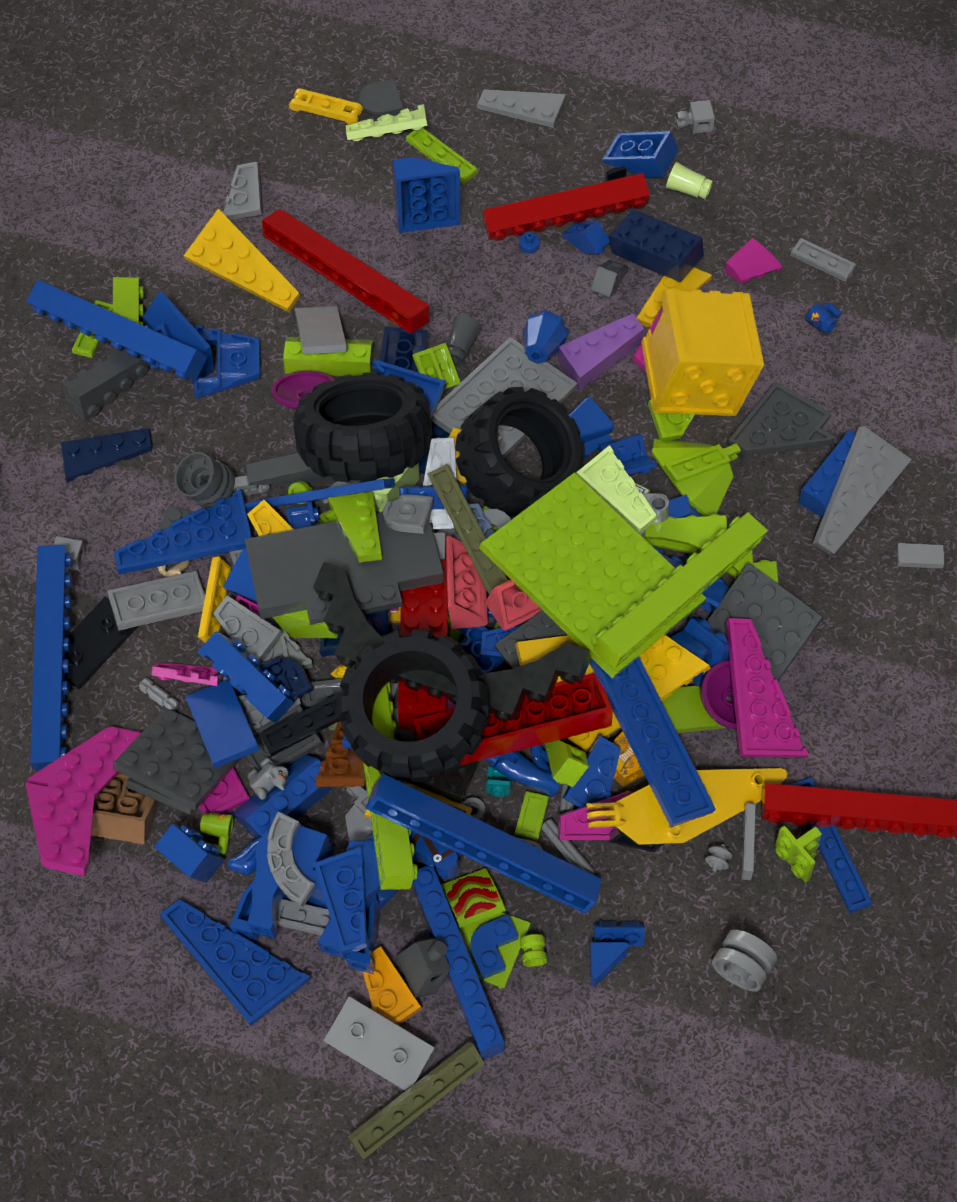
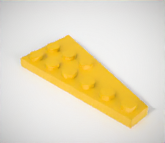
M217 209L184 254L185 260L287 312L293 308L300 298L299 292L219 209Z
M666 635L639 657L661 701L670 697L682 685L692 682L693 678L700 673H705L711 669L709 664ZM613 712L611 727L568 737L567 739L587 753L590 751L598 735L608 739L610 734L621 728Z

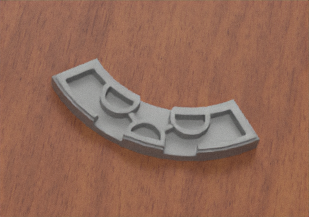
M278 811L268 835V864L282 892L290 900L303 908L316 886L303 876L294 861L293 844L300 823Z

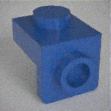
M307 501V506L286 509L288 524L293 529L316 525L315 521L319 520L318 508H313L312 501Z

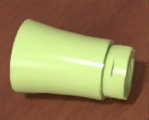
M676 162L669 175L666 189L679 191L696 198L699 196L706 200L713 181Z

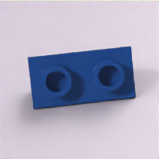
M599 921V923H594V942H626L630 946H644L645 927L644 924H639V921L621 922V927H617L616 922Z

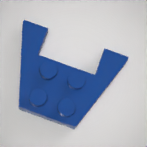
M195 325L197 332L209 345H217V376L197 377L194 380L195 398H201L260 379L259 338L237 333L230 335L221 333L219 329L213 328L208 330L203 329L201 325Z

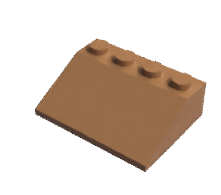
M119 772L99 792L94 802L91 835L145 844L153 825L159 801L127 788L126 784L129 777Z

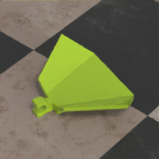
M654 439L651 454L682 496L687 495L689 497L691 506L696 508L703 516L717 514L734 477L730 462L738 458L736 453H740L741 449L737 443L722 449L719 444L713 446L702 443Z

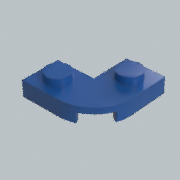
M509 915L482 925L472 936L471 955L482 980L505 971V965L497 948L518 940V934Z

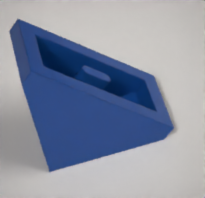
M626 942L590 943V980L594 988L628 955L629 944Z

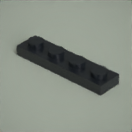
M342 691L260 733L270 755L274 756L339 722L337 700L342 695Z

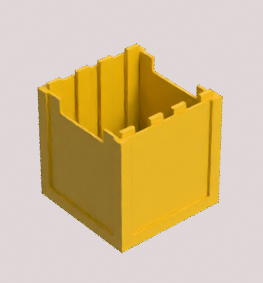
M674 288L665 289L662 300L663 313L653 334H651V330H648L646 337H643L641 341L653 413L736 416L764 366L750 294L743 292L728 294L711 290L709 292H702V290L692 289L691 291H679V289Z

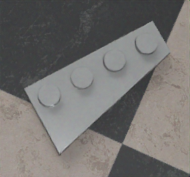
M484 89L478 101L477 109L554 128L565 102L566 94Z
M454 437L431 439L423 486L432 485L427 473L448 464L457 481ZM445 509L431 510L429 521L432 530L454 528Z

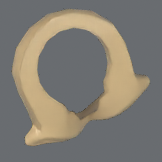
M190 560L171 567L167 572L165 570L166 565L157 568L160 574L165 577L180 575L190 565Z

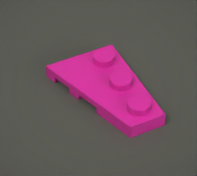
M156 662L152 666V676H158L160 680L176 679L183 682L218 686L224 677L213 667L162 662Z

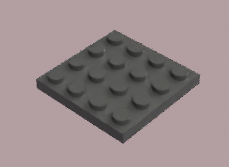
M747 563L722 599L718 609L712 613L707 622L714 632H721L727 639L726 621L729 618L751 619L761 641V649L765 659H768L770 662V670L774 680L777 679L779 682L824 616L754 565Z
M165 707L113 762V769L195 811L241 758L214 768L196 722Z

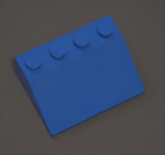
M415 157L393 160L395 215L399 233L460 225V169L458 167Z

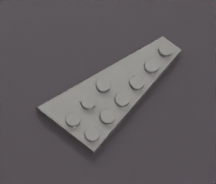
M865 426L859 427L813 544L827 554H835L912 459Z

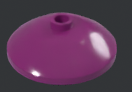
M306 370L289 373L274 382L271 389L272 397L282 406L297 409L298 403L305 393H312L314 386L324 381L331 382L335 379L329 374L320 371Z
M729 660L720 662L709 669L702 680L700 694L706 712L714 721L726 728L737 729ZM726 696L731 699V703L726 700Z

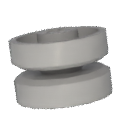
M730 930L722 943L723 948H720L713 958L712 965L717 973L734 985L749 991H759L767 979L766 973H769L775 965L777 955L769 945L758 937L745 931Z

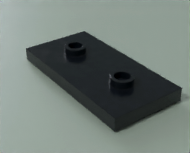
M106 597L67 636L70 638V651H67L66 659H69L70 672L66 673V681L79 690L139 627L118 631L109 599Z

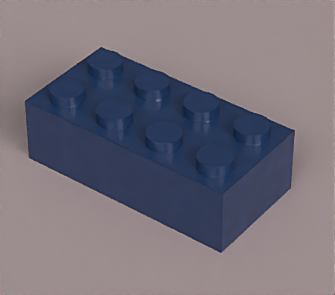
M634 209L609 235L611 253L678 282H682L704 256L702 237Z
M385 327L380 361L418 372L412 355L428 349V330H416L410 334L402 328Z

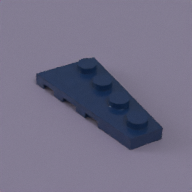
M149 428L61 442L67 483L73 481L78 476L92 474L94 470L102 467L108 468L113 466L115 462L123 459L129 460L152 451Z

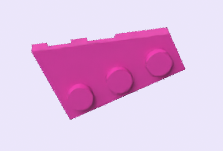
M626 791L594 803L617 802L632 794V791ZM586 806L558 815V840H610V833L616 827L588 828V823L607 821V819L589 820L587 819V813L606 811V809L587 810Z

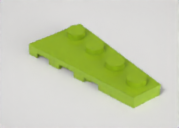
M373 491L329 497V506L333 509L335 518L340 523L344 535L347 536L358 562L382 560Z

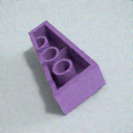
M632 313L559 346L558 362L568 377L578 383L577 390L580 392L589 382L596 380L602 372L614 366V363L620 358H624L636 349L642 341L644 328Z

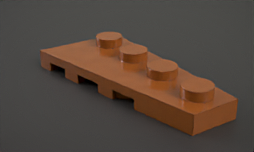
M340 721L337 723L331 738V745L327 748L325 760L322 761L320 766V773L316 776L315 787L364 786L363 761L355 754L353 749L342 747L344 734Z

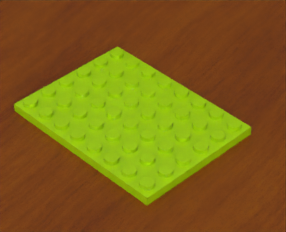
M575 472L481 542L479 549L580 647L588 649L591 658L612 679L707 599L703 594H700L615 669L593 650L598 642L596 640L597 635L605 628L607 630L612 628V623L620 615L625 617L628 609L634 603L640 604L648 591L652 590L654 592L658 589L657 585L665 577L671 578V574L676 568Z

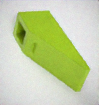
M561 740L545 743L553 779L560 784L574 787L589 767L586 753Z

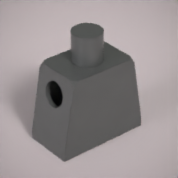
M436 939L418 941L396 956L415 998L435 994L449 973L450 966L445 957L447 953L445 943Z

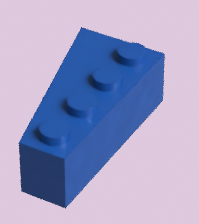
M216 631L198 650V653L203 658L214 662L212 667L228 679L231 677L232 679L229 683L242 694L246 693L245 698L267 719L277 723L295 703L290 697V690L283 684L278 685L274 681L276 676L268 669L263 670L259 666L261 661L252 653L248 655L244 651L246 646L237 638L233 641Z

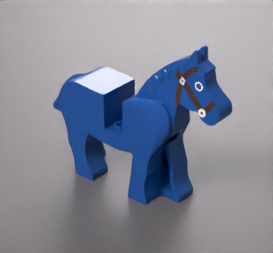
M300 826L293 844L294 861L303 876L316 886L308 902L327 908L314 863L335 856V853L326 834ZM270 828L227 863L231 871L249 876L256 871L255 879L243 892L230 924L233 933H237L255 942L258 941L260 935L276 939L278 934L276 925L277 908L281 899L286 900L288 898L277 885L268 864V835ZM411 831L409 841L414 844L413 862L418 860L428 866H435L437 873L445 879H450L458 874L460 862L455 851ZM372 834L364 841H350L346 850L347 852L362 847L367 947L342 955L331 919L317 942L323 953L345 958L349 968L373 974L375 969L373 948L377 939L379 912L399 890H380Z

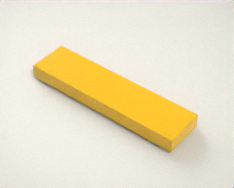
M219 556L212 557L198 638L204 643L216 631L220 633L221 624L213 613L227 596V590L223 588V585L231 572V567Z

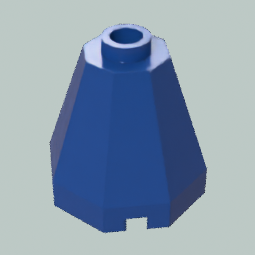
M547 310L540 311L537 315L535 313L529 315L522 332L525 354L528 359L538 364L547 361L558 353L559 346L565 343L569 334L568 327L565 328L564 320L561 316Z

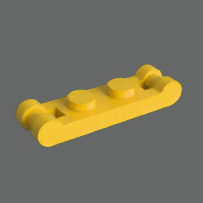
M297 89L294 93V99L289 103L291 110H302L345 121L348 125L357 123L358 116L363 111V106L359 103L304 89Z

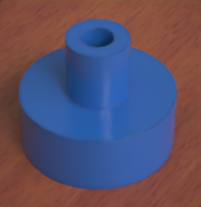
M528 232L521 235L519 238V248L522 252L531 254L538 251L540 239L536 234Z

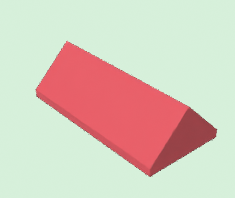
M448 535L446 537L448 610L452 629L486 626L488 624L487 605L485 604L487 600L486 589L462 542Z
M512 580L494 587L485 601L500 627L505 631L542 611Z

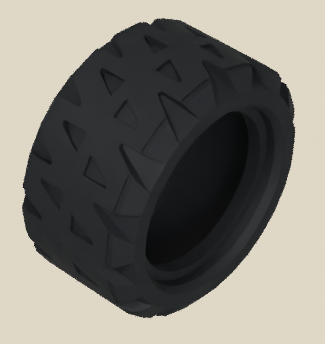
M523 387L507 388L504 392L499 391L466 418L460 427L463 430L457 434L455 451L459 452L456 463L460 475L464 476L467 481L465 483L474 497L484 501V506L489 509L503 511L510 517L519 515L574 472L576 473L584 467L582 464L585 459L584 442L580 441V430L574 418L568 416L567 409L556 399L551 400L545 392L530 388L526 392H524ZM499 425L510 426L520 430L535 444L542 461L540 480L522 476L505 461L498 445Z

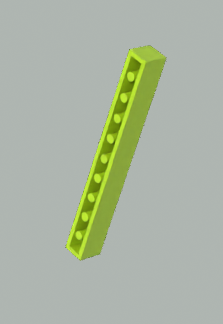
M748 512L741 518L737 516L730 523V528L727 530L723 528L715 536L713 542L711 540L707 541L699 554L693 553L686 561L687 564L684 567L679 565L672 572L671 578L665 577L657 585L658 589L654 592L652 590L648 591L640 604L634 603L626 612L627 615L625 617L620 615L612 623V628L609 630L603 629L596 637L598 642L593 650L615 669L760 544L768 530Z
M388 682L381 689L375 700L372 720L373 726L377 731L394 740L396 723L395 720L391 719L393 703L388 699L390 694V683ZM363 762L369 800L372 788L381 775L377 769L372 766L367 767ZM370 811L380 890L410 889L413 879H417V865L413 864L412 861L414 857V844L409 841L411 830Z

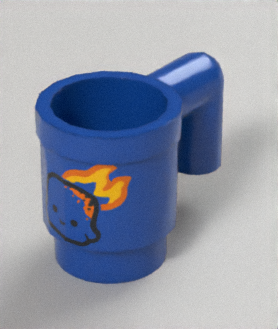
M818 303L809 310L805 320L820 332L823 331L825 334H828L837 324L833 316L838 319L842 312L831 303L824 305Z

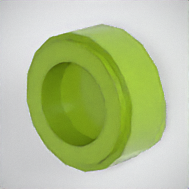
M296 481L289 487L288 495L313 491V488L304 481Z

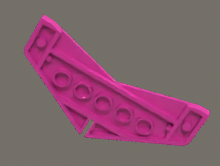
M117 727L105 728L27 778V782H25L40 861L44 867L85 876L89 868L94 802L99 792L119 773L113 769V762L142 732Z

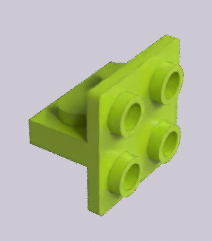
M783 826L778 833L775 851L782 860L786 859L791 865L793 874L799 879L802 878L806 883L810 880L815 866L814 858L817 855L816 850L820 846L819 841L822 833L815 826L796 839Z

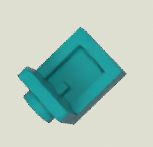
M488 766L486 794H491L495 797L510 796L511 779L495 770V768L493 769Z

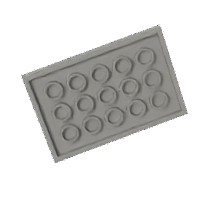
M509 337L438 403L431 421L451 434L454 427L461 429L460 427L466 418L499 391L504 392L507 388L523 387L524 392H526L530 388L545 392L549 399H556L561 404L577 389L578 383L546 361L538 364L530 361L525 354L524 346ZM499 425L497 438L502 456L505 458L527 435L516 428Z

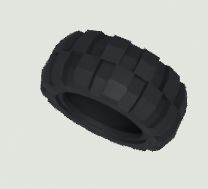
M363 373V375L356 376L349 374L336 377V380L331 382L324 381L314 386L312 393L304 394L298 403L293 417L296 449L306 466L323 478L331 476L334 481L347 483L350 480H361L362 483L374 481L382 477L392 478L402 474L407 467L413 468L422 460L423 455L427 453L433 436L429 402L419 387L411 381L405 382L403 377L391 374L388 376H382L379 373Z

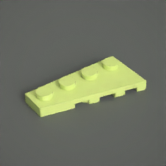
M424 104L418 105V110L410 112L408 108L400 110V113L396 116L382 115L375 122L373 119H367L346 125L347 139L360 141L368 136L381 137L385 133L390 132L398 134L407 129L420 130L427 126Z

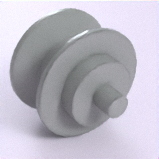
M721 844V846L710 847L709 852L712 856H707L705 861L712 868V871L728 869L729 864L726 860L732 859V854L725 848V845Z

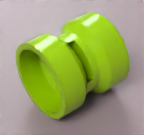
M527 935L520 939L521 948L524 950L522 955L524 966H542L547 963V953L543 949L545 947V937L543 935Z

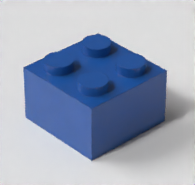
M172 824L154 846L189 878L205 883L225 860L219 855L221 851L210 842L207 844L201 840L203 835L194 828L190 829L184 824L182 826Z

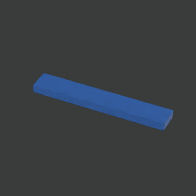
M394 478L380 479L267 498V503L271 507H279L328 499L329 497L394 488L395 480Z
M812 777L790 784L793 786L817 788ZM814 823L807 824L809 830L816 826L822 833L818 849L849 914L872 906V901L836 826L819 827Z

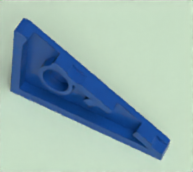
M374 359L372 368L379 375L388 376L391 374L403 377L405 382L411 381L418 386L429 402L432 417L446 387V381Z

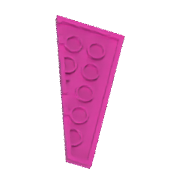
M729 618L726 621L728 643L730 644L729 658L739 757H808V751L806 748H803L799 737L801 735L799 730L794 727L791 720V711L777 679L774 680L771 673L770 662L768 659H765L762 652V644L752 620Z

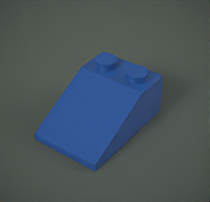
M671 131L618 133L602 160L604 163L614 167L625 166L628 172L634 174L643 173L645 178L664 177L679 149Z

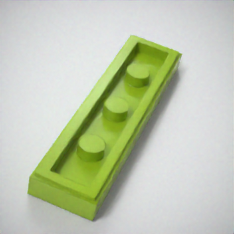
M424 128L414 130L406 136V141L433 162L458 167L460 169L461 183L465 184L478 174V169Z

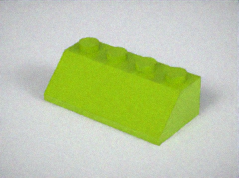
M288 337L285 341L283 356L285 374L306 370L320 371L333 376L349 374L356 376L363 375V373H371L374 340L345 339V352L303 354L300 337Z

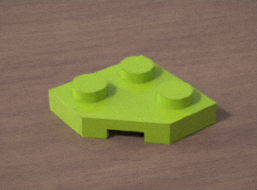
M649 400L648 402L659 439L661 441L681 439L695 414L653 413L652 401Z

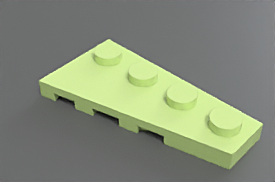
M610 445L576 472L586 484L639 534L657 520L656 513L643 494L639 492L635 482L629 477L621 461L614 455Z

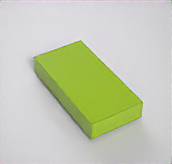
M529 791L525 792L514 837L538 842L549 796Z

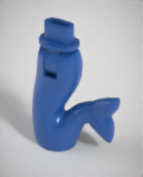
M541 745L530 747L533 764L517 751L484 759L490 763L489 766L491 768H495L504 776L539 790L550 797L557 793L561 785L553 779L551 768L547 764L549 763L547 751H544Z

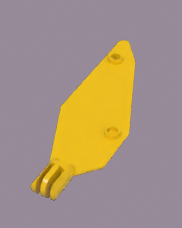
M783 768L696 770L716 808L712 814L670 827L650 785L617 802L587 803V810L606 809V811L587 813V819H607V821L588 823V828L617 827L638 845L685 843L744 811L747 803L757 804L762 801V791L765 783L781 784L787 778V771Z

